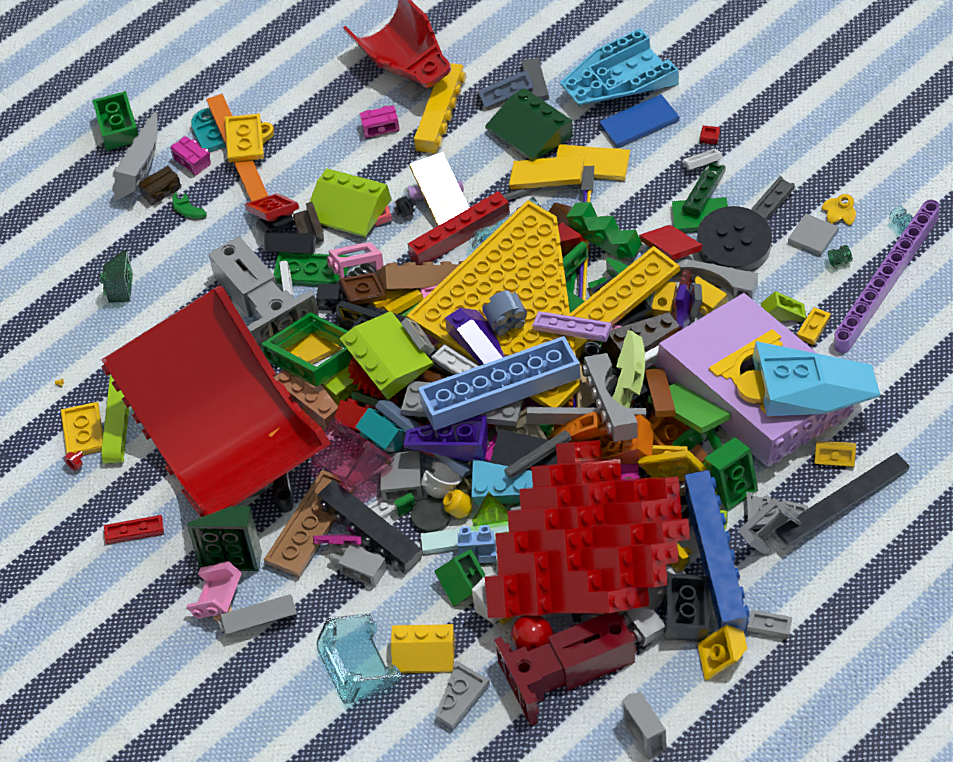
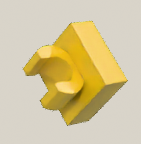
M677 543L678 562L670 564L678 573L684 571L686 563L690 560L688 555H691L693 552L688 547L682 548Z

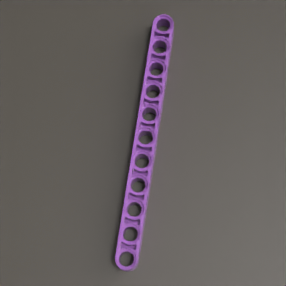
M926 200L835 331L834 348L836 351L846 353L852 348L937 223L940 205L936 200Z

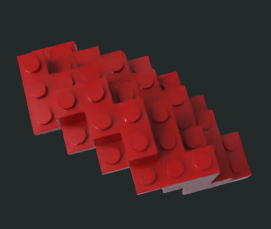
M600 440L556 444L558 464L531 467L533 487L519 489L521 509L507 511L509 531L495 533L498 574L485 576L488 618H508L519 615H544L550 613H613L649 606L648 587L667 585L666 564L678 562L677 541L690 539L688 519H681L678 477L622 479L620 459H601Z

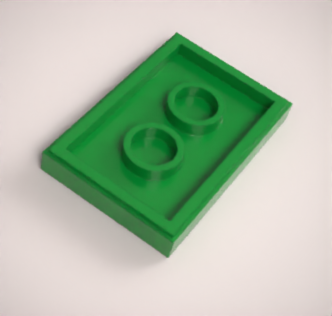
M727 197L710 198L700 216L682 212V206L686 200L672 201L674 227L683 233L697 232L701 221L709 213L722 207H728Z

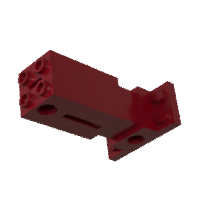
M618 612L604 613L548 637V644L531 651H527L525 646L512 651L509 643L505 644L502 637L494 639L497 662L530 726L538 723L537 714H539V710L536 704L545 700V693L564 685L568 691L635 663V654L637 653L634 645L636 643L634 633L628 631L625 617L623 615L620 616Z

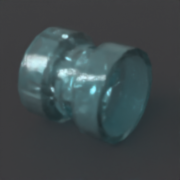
M897 206L891 211L889 219L893 223H897V227L904 232L913 216L908 214L903 206Z

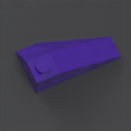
M459 308L445 317L447 333L480 365L505 357L488 320L477 310Z
M477 415L435 431L431 425L406 430L404 448L464 461H485L488 446L487 415Z

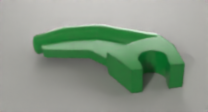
M174 193L172 201L176 212L192 219L207 217V212L204 209L193 207L190 204L187 194H183V198L178 199V194Z

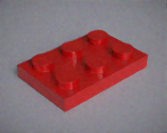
M278 193L244 204L246 211L267 221H274L278 216H288L293 214L294 211L299 210L298 202Z

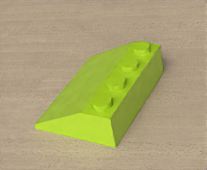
M326 168L317 180L309 202H313L321 225L366 237L392 198L387 184Z
M392 311L353 327L340 338L387 400L434 365L425 352L418 348Z

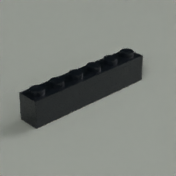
M332 480L317 494V505L321 511L330 514L336 523L344 525L350 534L361 537L365 546L373 548L377 554L388 560L394 569L406 574L421 560L422 549L335 480Z

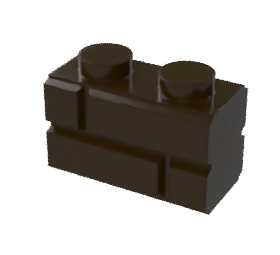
M167 165L142 180L138 186L141 195L153 205L156 202H161L164 197L171 193H176L181 188L179 176Z

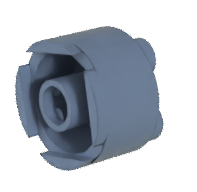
M509 290L499 292L489 298L491 302L488 305L486 303L483 305L482 311L492 330L499 336L506 334L511 328H521L526 323L527 311L515 291L514 293H510Z

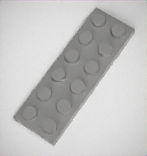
M412 381L408 384L401 408L402 415L427 417L420 403L418 387L430 384V382ZM524 399L479 415H487V424L517 427Z

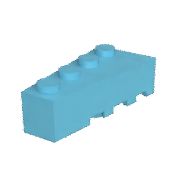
M473 460L472 498L477 505L520 503L519 489L533 487L532 472L524 470L517 476L509 479L504 472L508 466Z

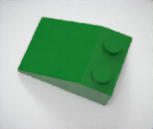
M736 437L704 458L707 471L709 470L710 476L715 478L716 491L727 511H730L747 499L746 492L754 494L758 491L751 449Z

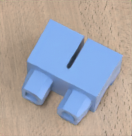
M481 525L479 532H471V528L468 526L460 528V533H458V555L472 549L477 558L478 548L479 563L497 562L495 535L489 525Z

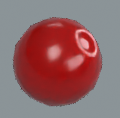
M525 615L513 624L510 634L511 642L516 650L525 646L527 651H531L548 644V637L553 635V630L549 622L542 616Z

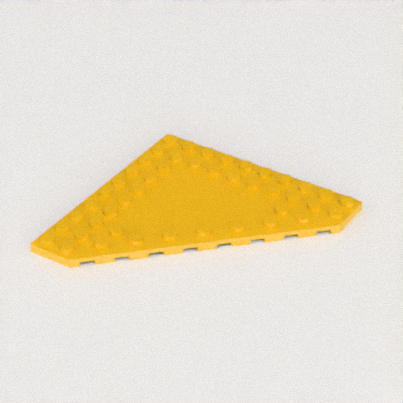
M527 200L410 311L406 318L417 322L423 331L481 366L447 333L445 317L459 308L477 310L485 317L482 308L485 303L488 305L491 302L489 298L502 291L509 290L510 293L515 291L527 311L525 325L521 328H511L510 331L501 336L494 332L505 357L565 336L575 354L573 336L536 331L532 327L538 311L570 316L557 217ZM579 379L535 394L529 398L544 407H562L580 389Z

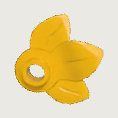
M841 194L837 198H830L821 207L823 210L828 211L827 220L831 224L843 219L847 225L851 226L855 221L854 199L849 194ZM844 200H847V201H848V202L845 203V204L841 203V202L844 201Z

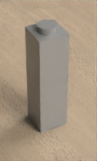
M289 594L220 614L222 619L218 620L221 632L225 631L226 635H230L295 616L297 612L292 595Z

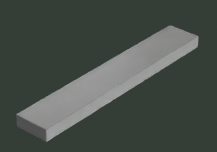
M527 407L526 424H565L570 420L597 411L601 415V411H598L597 408ZM628 408L633 411L634 416L641 414L646 418V408Z

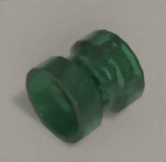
M846 244L840 246L837 250H828V259L833 268L839 267L842 263L848 264L853 261L850 248Z

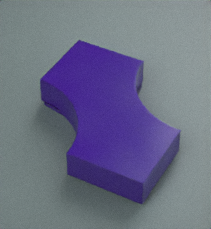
M681 284L676 297L678 332L691 324L689 318L691 296L687 285Z

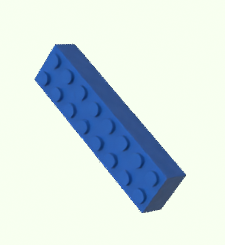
M709 470L685 475L684 494L705 576H708V588L718 628L729 625L744 631L745 634L746 626L749 624L748 617H750L748 605H744L743 599L745 594L743 586L739 587V570L734 568L735 555L733 549L730 550L729 548L730 535L724 528V525H726L724 513H720L721 501L719 495L715 494V478L710 476Z

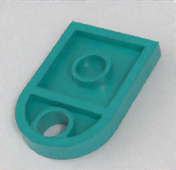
M205 108L195 113L192 117L191 125L202 149L206 148L209 153L225 148L226 145L210 109Z

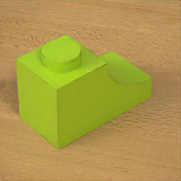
M777 291L761 302V307L779 322L792 320L802 323L806 319L804 303Z

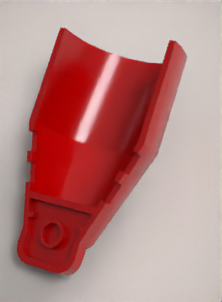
M398 0L396 11L389 23L371 36L356 37L347 26L343 27L345 33L378 67L420 83L424 87L435 85L451 71V65L442 54L427 15L412 0Z

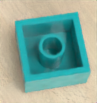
M368 408L356 425V428L360 430L359 434L367 440L374 441V446L381 451L398 453L404 445L406 432L378 410Z

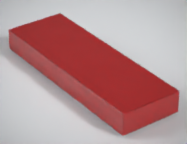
M162 515L104 525L106 545L165 534Z

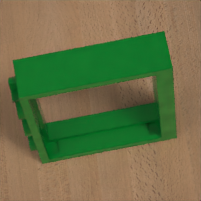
M311 312L261 344L262 352L269 363L314 387L319 386L346 368L353 356L340 340L348 331ZM312 332L344 348L317 367L285 350Z

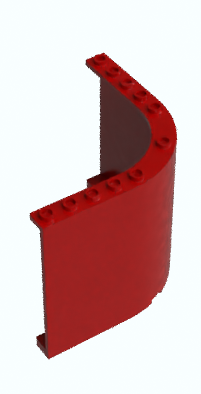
M220 285L101 359L104 364L101 366L107 376L111 375L114 379L111 382L117 392L121 390L124 395L121 398L127 408L131 406L134 411L131 414L137 424L141 422L144 427L141 430L147 440L152 439L167 463L165 468L170 476L173 474L176 476L184 488L181 490L200 517L237 505L331 444L321 426L307 415L296 402L294 403L283 383L281 384L279 380H275V371L226 291ZM278 429L273 436H268L270 433Z

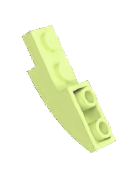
M630 330L627 331L616 367L621 370L612 397L617 403L626 408H629L633 394L640 395L645 372V351L642 337Z

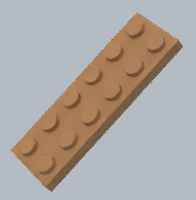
M321 470L265 556L264 563L300 577L320 544L313 543V535H327L335 522L330 514L319 509L317 494L332 480H335L353 494L357 488L356 483Z

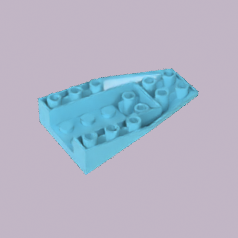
M639 28L594 50L560 81V85L576 104L581 106L678 85L679 75L678 69L669 59L662 62L650 48V38Z
M758 341L755 343L752 358L755 370L761 371L766 390L763 403L767 416L827 414L880 397L874 370L870 364Z

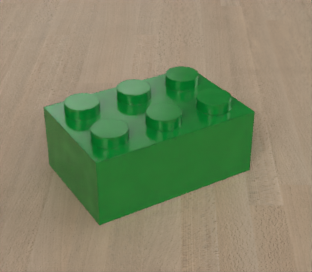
M126 91L93 99L92 102L106 151L133 144L134 138H137L139 134Z

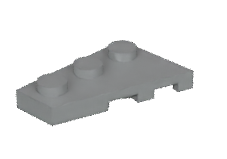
M456 660L445 694L442 696L436 713V720L451 729L456 727L490 684L489 679Z

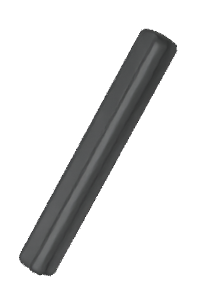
M566 430L559 433L505 468V475L509 479L517 476L554 452L556 444L569 442L571 435Z

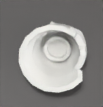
M434 460L432 468L435 469V472L426 470L422 477L421 485L430 496L444 498L448 492L457 490L456 487L462 481V477L442 461Z

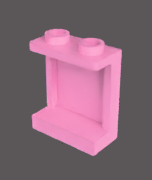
M230 562L200 568L198 575L205 580L204 587L198 602L187 604L186 609L198 619L227 613L242 573Z

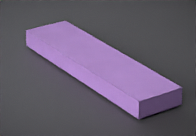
M538 311L532 327L536 331L606 342L612 329V324Z

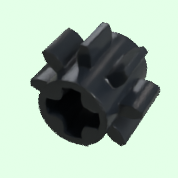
M404 195L394 201L396 206L393 208L397 215L402 214L403 217H406L415 211L413 206L416 203L412 197L408 198Z

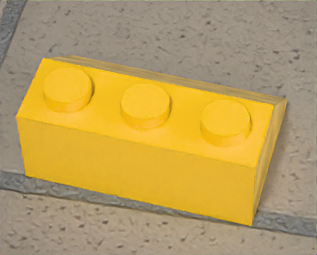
M453 624L392 625V673H452L455 661V632Z

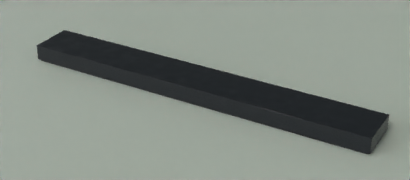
M896 452L800 513L797 518L802 524L798 525L794 521L789 520L778 527L775 534L789 547L908 471L910 465Z

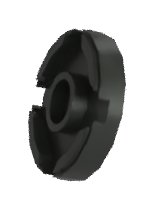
M431 497L417 502L412 509L411 517L413 525L420 532L430 533L442 531V528L447 527L451 514L444 510L443 500Z

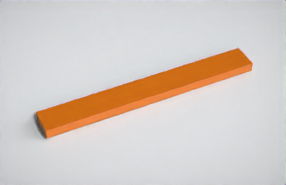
M222 93L207 98L206 101L227 147L225 117L233 115ZM253 160L233 162L250 201L269 196Z

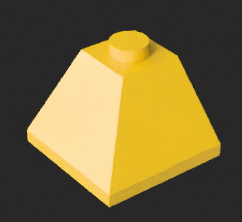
M725 625L697 644L705 680L711 679L737 662L748 649L744 631Z

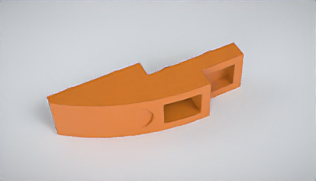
M595 411L561 425L550 434V439L565 430L571 435L569 442L588 441V439L608 435L606 423H603L601 415Z

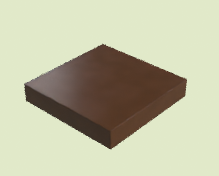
M375 273L339 279V285L351 304L361 305L387 300V294Z

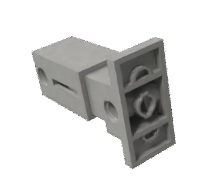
M240 236L208 253L214 278L248 317L253 315L258 320L247 326L261 351V344L308 313L311 312L319 316L315 294L309 290L294 299L287 290L282 292L277 287L275 276Z

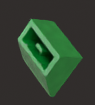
M472 549L454 557L434 571L453 607L473 597L472 589L486 576Z

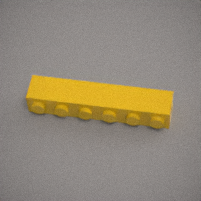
M450 63V73L434 85L414 137L416 151L436 154L438 147L442 146V136L447 132V123L451 121L452 109L456 108L457 96H460L461 85L466 80V72H464L463 65Z

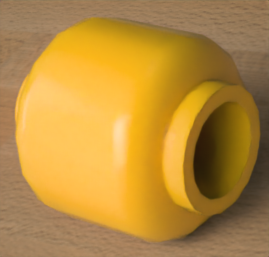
M461 490L450 491L443 499L444 510L457 519L470 515L473 510L472 498Z

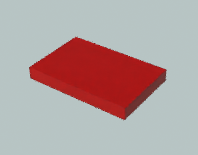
M671 225L639 235L642 243L650 248L656 247L673 261L702 251L701 243Z

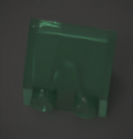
M122 250L103 265V272L99 275L100 284H103L104 296L107 295L109 303L131 302L133 270L127 250Z

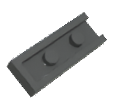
M779 176L751 210L760 214L767 221L795 189V184L789 183L782 176Z

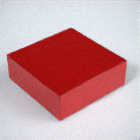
M702 125L700 143L718 144L720 127Z

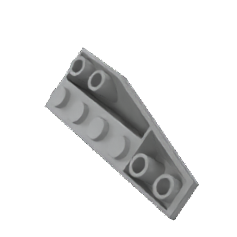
M155 112L147 119L144 128L140 129L138 137L134 138L132 146L128 147L126 155L121 158L118 167H115L113 170V177L115 178L112 187L114 200H119L135 191L152 163L157 143L158 124L157 113Z

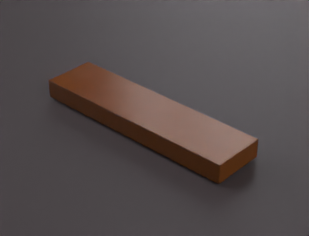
M664 368L645 370V378L655 417L675 416V407Z

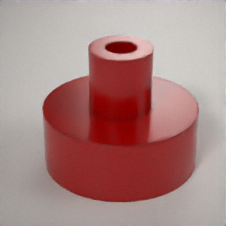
M77 451L75 454L68 452L63 457V460L72 470L77 471L83 465L81 458L84 455L80 451Z

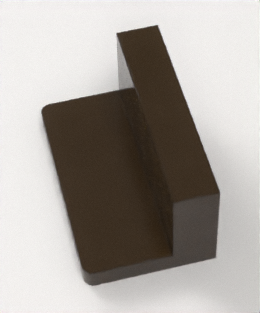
M313 202L305 203L306 210L293 214L298 233L316 234V243L324 241L323 230Z

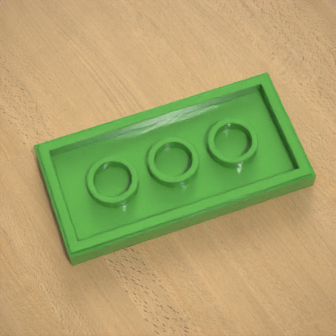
M676 382L669 386L675 407V416L673 417L701 434L731 419L730 412L682 384ZM649 395L648 402L652 404L651 397Z

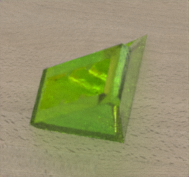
M489 491L472 519L473 527L508 522V510Z

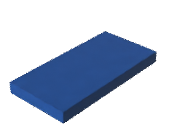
M660 94L601 120L599 123L616 148H619L679 121V115L664 96Z

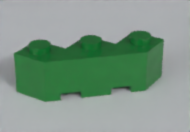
M591 202L575 203L566 216L574 231L618 259L634 258L642 245L636 229L620 230L614 216H597Z

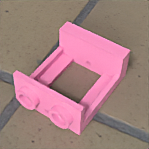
M371 242L329 250L327 263L335 274L340 278H344V267L369 263L375 271L381 269L383 266V255ZM364 250L365 253L350 257H338V255L358 252Z

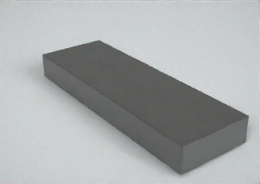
M539 58L522 60L523 71L526 70L534 86L528 90L542 100L549 99Z

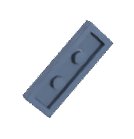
M525 70L480 89L477 93L480 95L482 103L486 108L509 98L523 88L528 90L534 86L528 72Z

